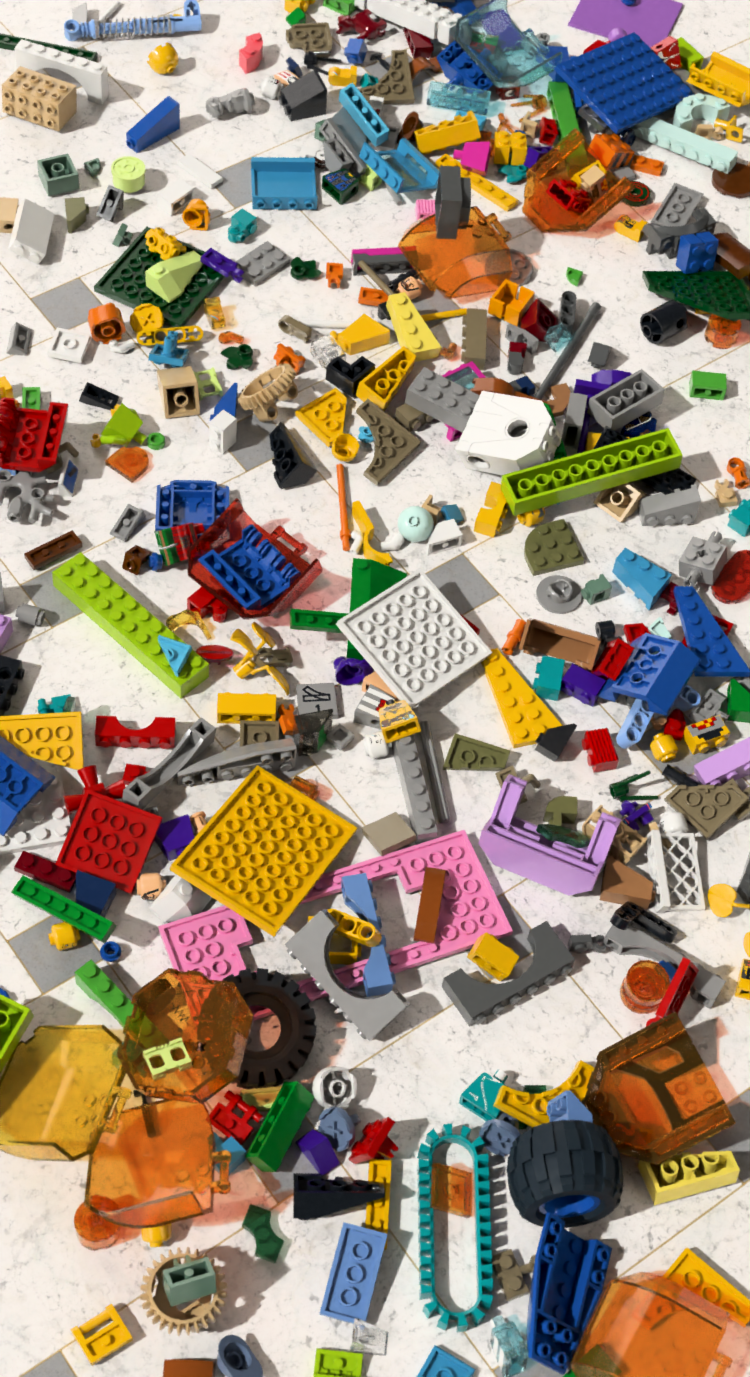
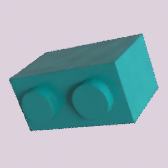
M542 656L541 663L537 662L535 673L539 675L538 678H534L533 689H536V695L539 698L558 700L565 660Z

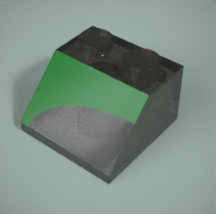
M333 709L294 716L293 740L298 756H310L320 750L326 741L327 734L332 731Z

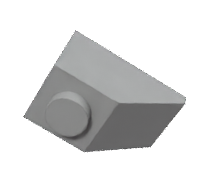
M337 139L324 141L325 165L330 173L340 169L349 171L354 161Z

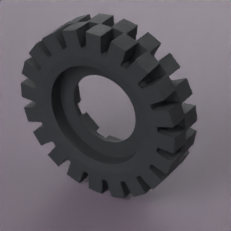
M257 968V972H251L250 969L241 970L239 975L234 976L231 974L225 977L220 984L225 986H218L219 984L217 983L214 987L215 989H212L213 991H210L209 997L205 999L202 1007L204 1013H206V1018L203 1017V1010L201 1009L197 1030L198 1041L201 1044L200 1050L203 1058H207L208 1066L213 1072L218 1069L217 1071L221 1074L220 1078L229 1084L233 1081L237 1083V1087L247 1089L248 1086L266 1088V1086L272 1085V1087L283 1084L287 1078L290 1080L307 1061L316 1037L317 1026L314 1023L316 1019L314 1008H310V999L307 994L299 991L300 986L293 980L290 982L286 981L284 974L275 971L274 975L269 974L268 969ZM255 1005L270 1009L275 1013L280 1022L281 1031L279 1039L271 1048L264 1051H251L244 1048L234 1036L233 1026L235 1018H231V1014L233 1017H237L240 1010L242 1011L249 1006ZM211 1014H214V1019H211Z

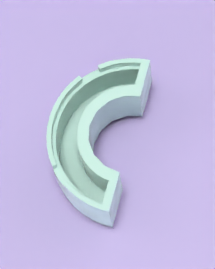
M697 93L696 95L683 98L677 104L672 125L690 132L693 120L705 119L713 124L717 118L727 121L731 106L723 98Z

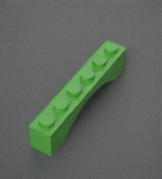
M92 959L75 971L76 984L89 998L105 1008L121 1024L138 1046L147 1050L153 1047L157 1049L158 1046H165L166 1043L169 1044L168 1039ZM172 1050V1051L170 1052V1054H171L172 1058L174 1059V1058H175V1050ZM161 1056L150 1058V1061L155 1064V1068L165 1065Z

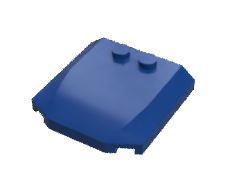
M211 480L170 481V485L161 487V484L157 485L155 531L186 523H203L205 533L197 534L198 540L220 541L229 536V487L226 486L225 489L217 486V482Z

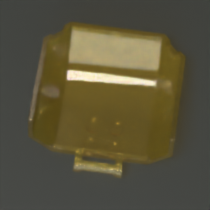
M104 1025L38 1026L33 1030L35 1035L26 1042L21 1040L17 1044L0 1079V1151L30 1160L74 1162L95 1152L103 1131L116 1134L119 1127L117 1123L125 1103L131 1097L132 1091L126 1087H121L127 1072L122 1040ZM116 1097H118L109 1121H107L112 1110V1107L114 1105V1102L116 1100Z

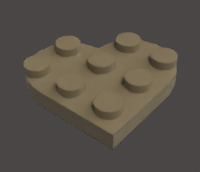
M328 22L294 24L292 28L286 30L285 39L292 49L303 48L305 53L309 51H332V37ZM330 54L318 55V57H329V56H330Z

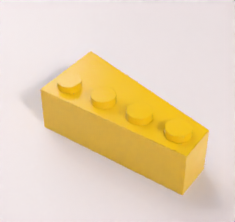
M472 110L468 111L466 116H455L452 121L443 120L436 127L435 125H430L414 131L417 148L421 154H429L433 150H444L448 146H459L463 142H474L481 138L478 121Z
M403 346L359 382L356 396L363 402L369 399L385 412L412 371L417 356Z

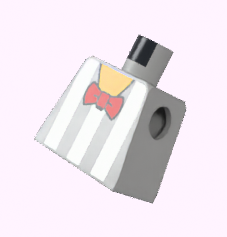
M370 684L355 709L353 722L381 729L379 709L385 707L386 701L394 698Z

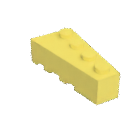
M403 292L389 295L386 307L400 347L405 346L417 356L415 362L437 358L442 347L407 294Z
M731 1151L702 1152V1154L682 1152L681 1155H675L658 1165L639 1160L638 1169L654 1205L736 1183L740 1172Z

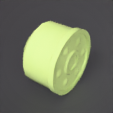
M124 156L112 163L111 172L114 187L123 190L124 193H133L142 189L145 184V164L140 159Z

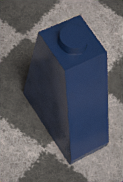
M77 870L76 903L105 918L116 896V884Z

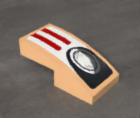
M288 70L274 75V78L280 80L284 87L300 79Z

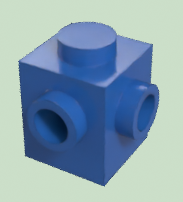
M349 39L347 47L344 49V55L348 63L363 64L368 50L364 39Z

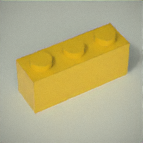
M218 693L217 723L240 724V720L276 721V695L268 693Z

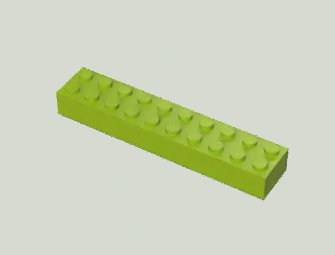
M669 428L502 475L501 490L513 516L678 469L680 468L683 455Z
M81 552L52 572L53 586L178 697L183 698L209 677V663L193 649L179 676L176 677L158 642V636L161 635L182 643L185 642Z

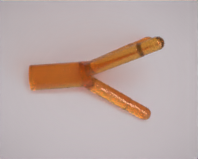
M499 113L500 124L496 132H499L502 126H505L511 134L515 133L506 123L508 120L505 119L504 114Z

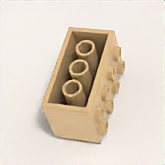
M20 66L2 84V110L11 116L60 131L77 112V85Z

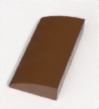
M728 233L713 234L719 240L715 261L739 280L749 275L750 249Z

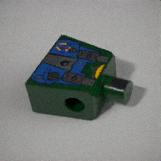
M340 169L322 176V189L342 205L358 193L359 182L362 180L359 172L351 174L346 169Z

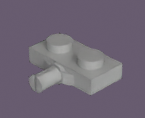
M710 688L701 698L700 703L690 712L689 717L700 722L720 715L722 720L726 722L729 715L720 710L726 698Z

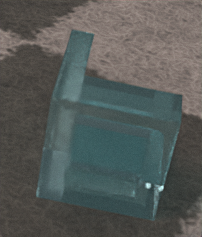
M563 323L549 327L544 336V340L554 352L559 350L562 343L571 341L573 338Z

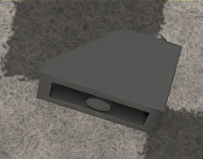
M593 342L588 362H591V366L601 368V365L605 366L612 347Z

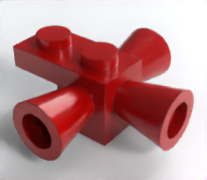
M91 765L77 771L85 785L82 794L63 796L67 812L71 815L78 811L86 789L113 799H122L123 790L126 787L123 779L107 787H104L103 783L98 784L96 765Z

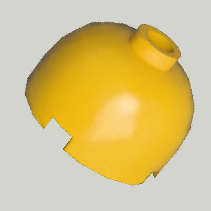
M165 43L166 46L164 47L159 45L148 56L150 60H147V63L158 74L172 73L177 66L178 53L171 43Z

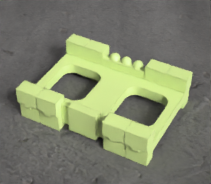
M214 367L205 371H193L198 382L199 400H203V397L218 394L220 397L223 396ZM209 374L211 379L202 381L199 375ZM213 386L215 392L205 393L203 388Z
M181 1037L169 1041V1044L166 1043L165 1046H158L157 1049L153 1047L143 1051V1058L147 1062L153 1081L165 1078L166 1073L170 1074L177 1071V1069L181 1072L192 1068V1060ZM181 1048L186 1057L174 1061L170 1052ZM161 1056L165 1065L156 1069L152 1068L149 1061L150 1058Z

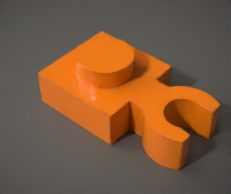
M327 262L326 279H328V287L330 288L332 283H336L337 288H340V280L343 278V263Z
M283 704L278 708V713L281 715L279 723L283 735H301L304 731L299 715L293 714L294 706L292 704L288 706L287 710Z

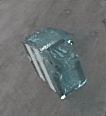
M503 1316L492 1318L490 1324L493 1329L491 1331L490 1343L503 1377H511L525 1372L529 1351L515 1323L512 1321L505 1323Z

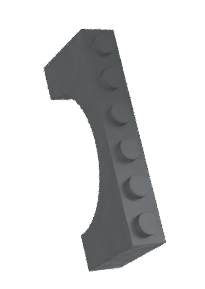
M547 921L529 931L527 940L532 948L533 962L529 969L517 979L502 984H488L471 978L462 968L444 977L442 988L469 1027L475 1023L477 1025L481 1024L489 1015L500 1013L505 1006L518 1003L526 994H534L542 985H550L555 981L556 977L560 975L565 976L573 970L575 958Z

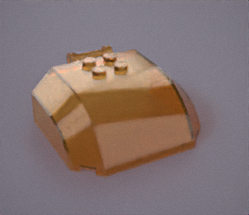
M477 206L471 207L468 225L466 229H458L456 239L436 238L435 213H431L411 224L405 230L398 244L399 249L428 289L434 292L436 289L445 292V296L449 298L495 292L505 279L510 280L512 275L510 249L505 243L511 239L512 235L504 229L495 213L484 216Z
M198 1091L115 1112L108 1118L109 1123L101 1131L97 1129L91 1135L84 1205L93 1213L113 1224L128 1228L145 1229L202 1216L213 1212L215 1193L227 1194L231 1190L229 1163L231 1162L232 1154L227 1150L215 1152L216 1142L209 1112ZM220 1163L219 1181L214 1182L215 1164Z
M638 1272L610 1281L570 1362L572 1372H574L575 1377H705L713 1360L718 1365L712 1377H723L726 1369L731 1367L733 1360L717 1352V1348L726 1331L730 1313L687 1288L652 1273Z

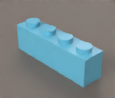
M351 83L341 89L339 93L340 103L371 143L377 147L388 140L389 128L356 86Z

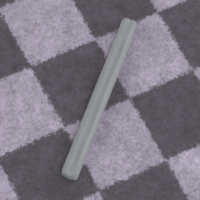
M421 721L419 723L420 735L438 820L441 824L448 823L450 816L430 724L428 721Z

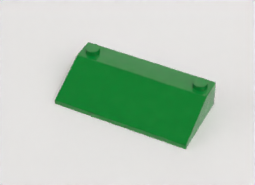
M353 558L350 613L406 578L407 573L372 559ZM348 640L346 658L363 660L364 657Z

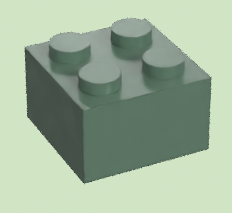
M68 153L37 160L38 176L48 196L79 190V175Z

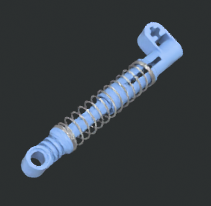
M186 0L184 3V16L168 14L166 17L165 15L163 17L158 15L155 18L153 16L151 18H147V16L141 18L140 16L138 19L133 17L132 21L128 17L126 22H124L123 17L122 22H118L116 17V22H112L110 18L109 23H106L105 18L104 23H100L98 18V21L97 19H92L88 23L84 22V24L83 22L79 24L76 20L70 19L64 23V36L69 41H76L80 36L84 38V35L98 39L101 34L104 39L105 34L110 38L112 33L114 38H116L117 33L122 38L123 33L128 37L129 32L134 37L135 34L138 36L140 34L144 36L149 34L151 36L152 33H155V35H158V33L171 35L175 32L201 31L199 4L196 0Z

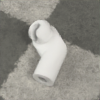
M354 530L351 534V539L354 542L350 552L358 554L363 545L364 535L361 531Z

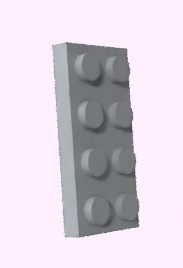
M674 183L651 223L662 226L687 225L692 217V212H695L702 200L703 193Z

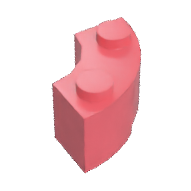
M260 33L246 36V46L239 50V65L246 74L254 71L262 60L263 39Z

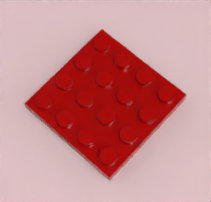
M86 789L55 865L75 873L79 870L116 884V889L132 895L163 818Z

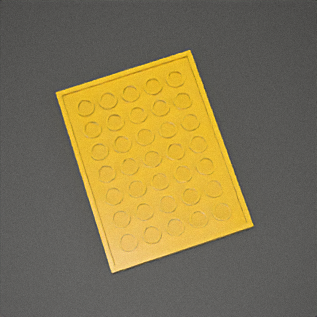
M257 765L172 863L170 871L275 937L356 833L357 827Z

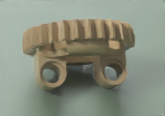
M284 363L276 365L274 368H270L268 371L260 374L239 393L238 402L244 410L246 409V411L252 410L261 422L276 419L278 410L273 401L277 399L287 401L296 398L298 395L297 386L293 381L296 376L295 370L291 365ZM275 379L274 382H272L269 386L263 389L264 385Z
M178 1247L177 1254L173 1255L171 1250L168 1251V1258L160 1254V1263L153 1260L155 1269L147 1267V1273L150 1276H143L142 1278L146 1284L141 1285L140 1289L146 1293L141 1294L140 1298L146 1301L142 1304V1308L149 1309L146 1312L147 1318L154 1315L152 1319L153 1325L160 1321L159 1328L161 1331L168 1326V1334H171L173 1329H177L178 1336L181 1335L182 1330H186L187 1336H190V1331L191 1333H199L200 1328L204 1327L207 1329L209 1322L214 1323L215 1317L213 1314L221 1315V1310L218 1306H225V1301L220 1298L227 1297V1292L222 1291L227 1288V1283L220 1282L225 1278L224 1273L217 1274L221 1267L220 1265L213 1267L215 1260L212 1258L210 1262L216 1274V1293H214L212 1303L210 1304L212 1294L201 1297L181 1311L176 1306L171 1307L164 1290L163 1270L174 1267V1259H177L178 1263L181 1264L180 1258H185V1255H189L191 1261L207 1257V1253L199 1257L198 1249H196L194 1254H190L189 1247H187L186 1253H182L180 1247ZM157 1279L158 1285L156 1288V1294L154 1297H152V1292H154V1286Z

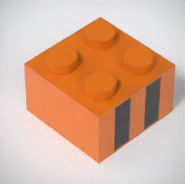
M614 133L595 134L587 149L606 169L627 166L635 153L630 149V145L620 140V136Z

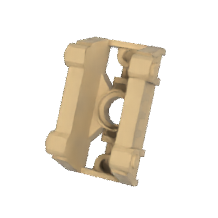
M600 805L583 823L582 840L587 846H589L595 827L589 822L597 823L602 812L614 816L613 812H608L603 808V805ZM621 821L608 856L615 858L625 865L648 839L637 833L636 829L633 830ZM621 842L623 844L627 842L629 844L630 850H632L633 852L629 853L627 850L622 848Z

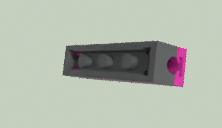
M417 246L352 249L351 265L354 276L367 275L358 265L361 260L376 274L407 273L412 269L419 271L420 259Z

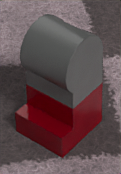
M510 341L507 370L510 374L518 375L522 372L527 343Z

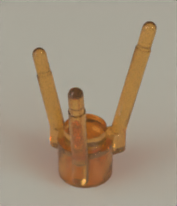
M543 94L523 95V98L534 99L511 104V107L531 104L533 108L537 109L531 113L530 117L544 111V108L547 106V99Z

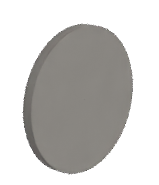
M560 575L546 577L538 584L536 590V598L539 604L547 611L556 614H566L574 611L580 605L582 599L581 589L578 584L572 579Z

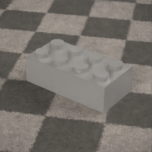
M423 367L407 389L405 403L463 433L480 395Z
M640 369L591 397L587 413L603 428L608 426L616 431L662 404L665 389L643 369Z

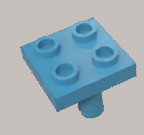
M169 331L168 336L164 338V345L155 344L149 353L148 360L153 361L155 364L165 363L175 368L183 367L189 357L190 350L178 348V332Z

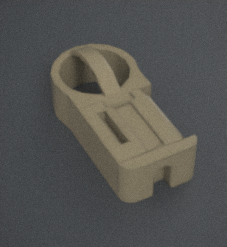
M284 315L278 321V326L284 333L291 336L294 335L303 340L304 343L311 338V328L291 316Z
M263 647L258 650L256 656H253V661L258 667L265 665L270 667H288L293 662V658L288 647L277 650ZM267 657L269 662H264L260 658Z

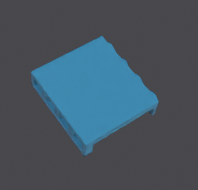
M251 157L252 209L317 210L315 158Z

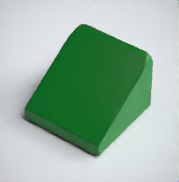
M297 7L285 20L292 27L294 24L306 23V15Z

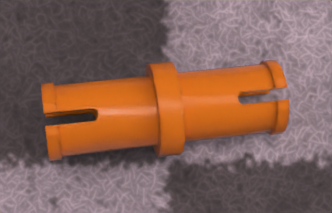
M517 619L512 631L508 632L507 640L501 649L503 653L507 655L513 654L526 625L524 620Z

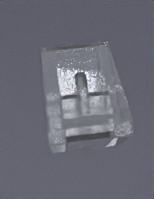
M354 1319L350 1352L385 1356L388 1332L361 1319Z

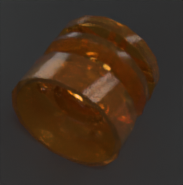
M642 960L634 963L626 973L620 987L622 1002L629 1010L638 1014H649L655 1011L660 1006L670 985L669 975L656 962Z

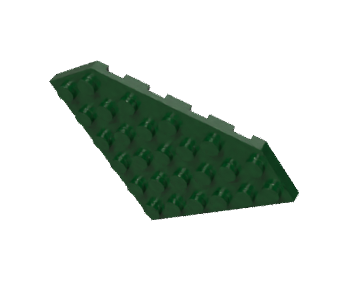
M643 271L642 278L650 292L731 321H738L739 319L750 321V291L743 278L739 280L729 271H698L685 274L682 271Z

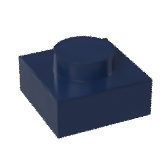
M291 57L285 60L288 65V71L295 74L298 78L303 75L299 65Z

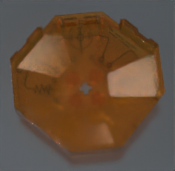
M168 968L133 995L131 1004L134 1005L131 1016H127L123 1034L126 1036L123 1046L118 1047L116 1055L136 1090L147 1097L203 1104L238 1078L254 1015L234 982L211 980L201 971L187 970V972H182L177 969ZM181 1037L192 1060V1068L181 1072L177 1069V1071L170 1074L166 1073L165 1078L153 1081L147 1062L143 1058V1051L153 1047L157 1049L158 1046H165L166 1043L169 1044V1041ZM200 1042L203 1044L206 1043V1045L204 1046L205 1050L203 1052H201L200 1050L197 1051V1049L199 1048L198 1044ZM181 1048L170 1052L174 1061L186 1057ZM156 1056L149 1060L154 1069L165 1065L161 1056Z

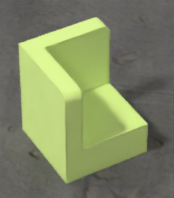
M366 164V172L361 176L362 180L359 184L372 191L382 184V178Z

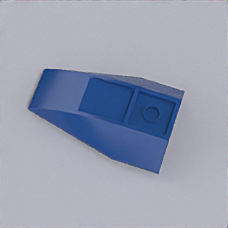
M546 1213L535 1256L529 1297L527 1349L529 1358L561 1375H565L601 1296L612 1248L599 1240H584L564 1229V1220L551 1213Z

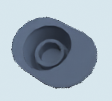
M226 1335L220 1340L217 1365L222 1374L227 1377H263V1369L259 1361L242 1338L236 1335Z

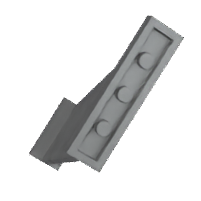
M342 107L332 118L326 119L319 130L326 140L337 139L354 161L349 171L352 174L359 172L362 175L367 166L359 157L364 142H366V135L347 110Z

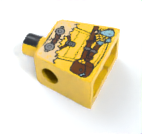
M394 699L386 701L385 707L379 709L380 725L386 744L421 732L417 716L406 701L396 702Z

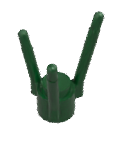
M646 771L639 775L635 774L622 781L610 784L609 789L612 798H619L620 802L625 800H657L658 796H626L629 793L627 784L651 774V772Z

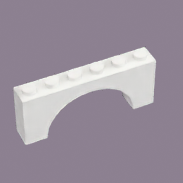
M22 39L15 47L16 70L20 66L36 72L42 68H55L75 78L84 88L88 101L103 105L108 98L107 65Z

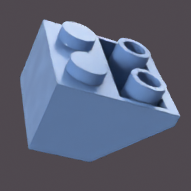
M569 1090L548 1102L547 1115L549 1116V1122L582 1120L593 1123L592 1113Z

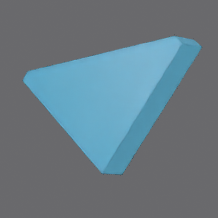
M159 635L158 642L175 676L178 677L192 651V646Z

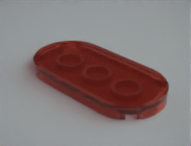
M741 550L735 553L724 565L714 585H711L712 594L718 601L725 604H730V602H735L736 604L741 602L750 593V550Z

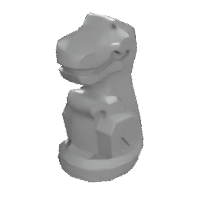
M241 88L221 97H211L206 101V112L211 113L214 118L223 115L226 109L228 112L235 114L244 111L250 113L252 112V105H255L254 95L252 92L249 93L247 88Z

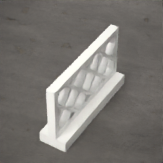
M651 830L645 836L648 839L645 844L651 882H653L652 890L656 891L654 899L655 912L704 911L706 908L694 833H660L659 830ZM661 838L668 839L673 844L669 850L662 844ZM680 839L689 840V848L687 850L679 843ZM674 846L683 853L680 859L670 852ZM666 856H669L676 863L672 868L665 864L664 858ZM685 856L692 861L690 869L681 861ZM677 865L687 872L683 878L673 871ZM669 875L678 881L675 887L668 883L667 877ZM688 875L695 880L693 888L684 880ZM680 884L689 891L686 897L676 890ZM672 894L681 900L679 905H671L670 896ZM693 894L698 899L699 905H693L687 898Z

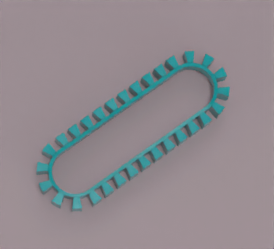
M443 1124L441 1131L443 1136L439 1138L436 1131L432 1129L426 1135L425 1140L431 1147L421 1143L417 1157L419 1159L417 1164V1188H419L418 1243H420L418 1248L420 1257L419 1300L431 1298L430 1303L424 1304L423 1312L428 1319L436 1311L441 1315L437 1324L438 1328L446 1331L448 1320L457 1321V1332H464L468 1327L466 1318L470 1317L475 1326L479 1325L483 1321L485 1313L479 1310L478 1306L489 1311L493 1295L482 1294V1292L491 1294L493 1289V1278H491L493 1268L492 1264H490L492 1261V1249L490 1250L492 1245L490 1235L491 1221L489 1222L491 1217L489 1208L490 1194H488L490 1187L488 1180L489 1167H487L489 1159L488 1153L477 1155L478 1152L483 1151L485 1145L480 1136L472 1143L467 1140L471 1132L470 1128L463 1125L459 1136L452 1134V1124ZM446 1143H456L463 1146L471 1154L473 1160L477 1301L469 1310L459 1313L451 1312L442 1307L435 1294L432 1155L439 1146Z

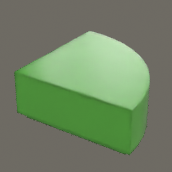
M568 267L566 272L568 281L578 286L583 272Z

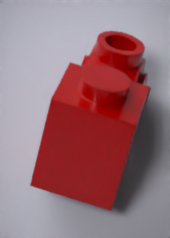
M204 586L187 598V610L200 620L211 612L213 613L214 621L223 622L227 617V611L230 609L229 604L225 600L220 601L212 590H208Z

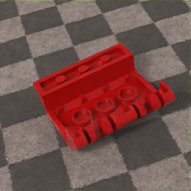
M2 398L0 401V467L9 470L40 473L56 464L69 405L67 403L50 402L48 411L16 408L15 398Z

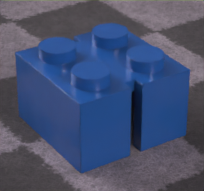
M710 232L696 233V236L694 234L681 235L676 266L685 274L696 273L698 270L700 272L713 270L719 240Z

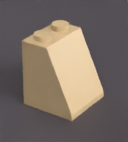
M186 366L157 370L158 388L165 418L199 415L198 382L192 367Z

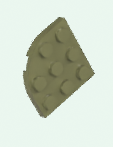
M564 519L539 525L530 532L526 539L524 557L533 576L584 563V558Z

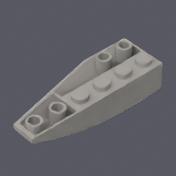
M291 738L233 748L201 760L178 772L177 783L178 785L190 786L198 782L209 783L218 779L229 780L238 776L247 777L257 765L269 773L278 770L288 771L295 768L297 748Z

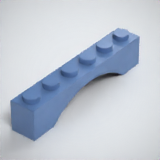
M366 873L343 876L341 879V890L345 905L353 910L361 920L373 924L380 931L382 923L380 916H376L377 902L371 895V892H373L371 880L367 879ZM381 935V942L377 946L371 947L369 960L363 970L362 979L367 997L388 994L392 991L393 985L396 984L394 972H390L389 966H391L390 955L385 953V935Z

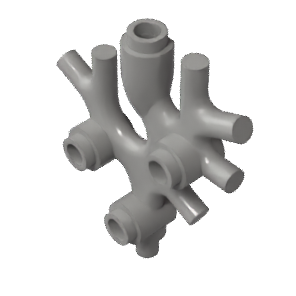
M7 470L0 471V506L3 503L5 491L10 490L11 487H19L22 490L21 494L16 496L9 505L7 513L9 521L18 522L22 518L25 504H31L28 519L30 523L36 522L38 513H43L50 517L53 515L54 510L44 505L45 501L54 502V495L44 494L43 489L34 488L39 484L46 483L45 476L33 478V472L19 471L17 475L12 476Z

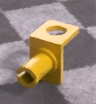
M736 115L730 121L719 118L715 120L714 128L723 127V130H726L725 139L740 143L743 141V129L736 127ZM733 131H737L739 137H734L732 135Z

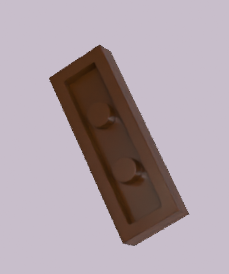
M72 530L24 553V557L33 570H36L81 548L82 542Z

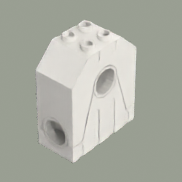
M482 391L455 450L466 469L505 475L553 461L555 451L561 443V437L542 401Z

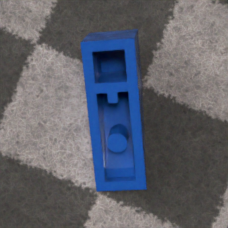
M233 383L214 407V415L210 414V421L222 410L236 418L238 383Z

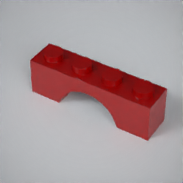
M96 716V746L104 748L110 746L122 748H175V717H155L148 727L132 730L121 725L116 716Z

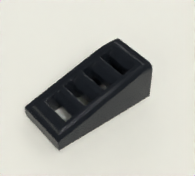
M87 382L79 402L111 410L114 409L119 396Z

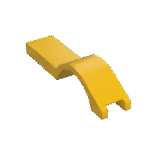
M360 501L353 502L352 515L364 535V557L389 566L393 562L389 553L375 551L369 545V542L373 539L374 526Z

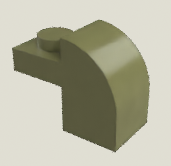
M559 796L548 803L543 822H548L547 830L560 835L562 823L575 824L577 797Z

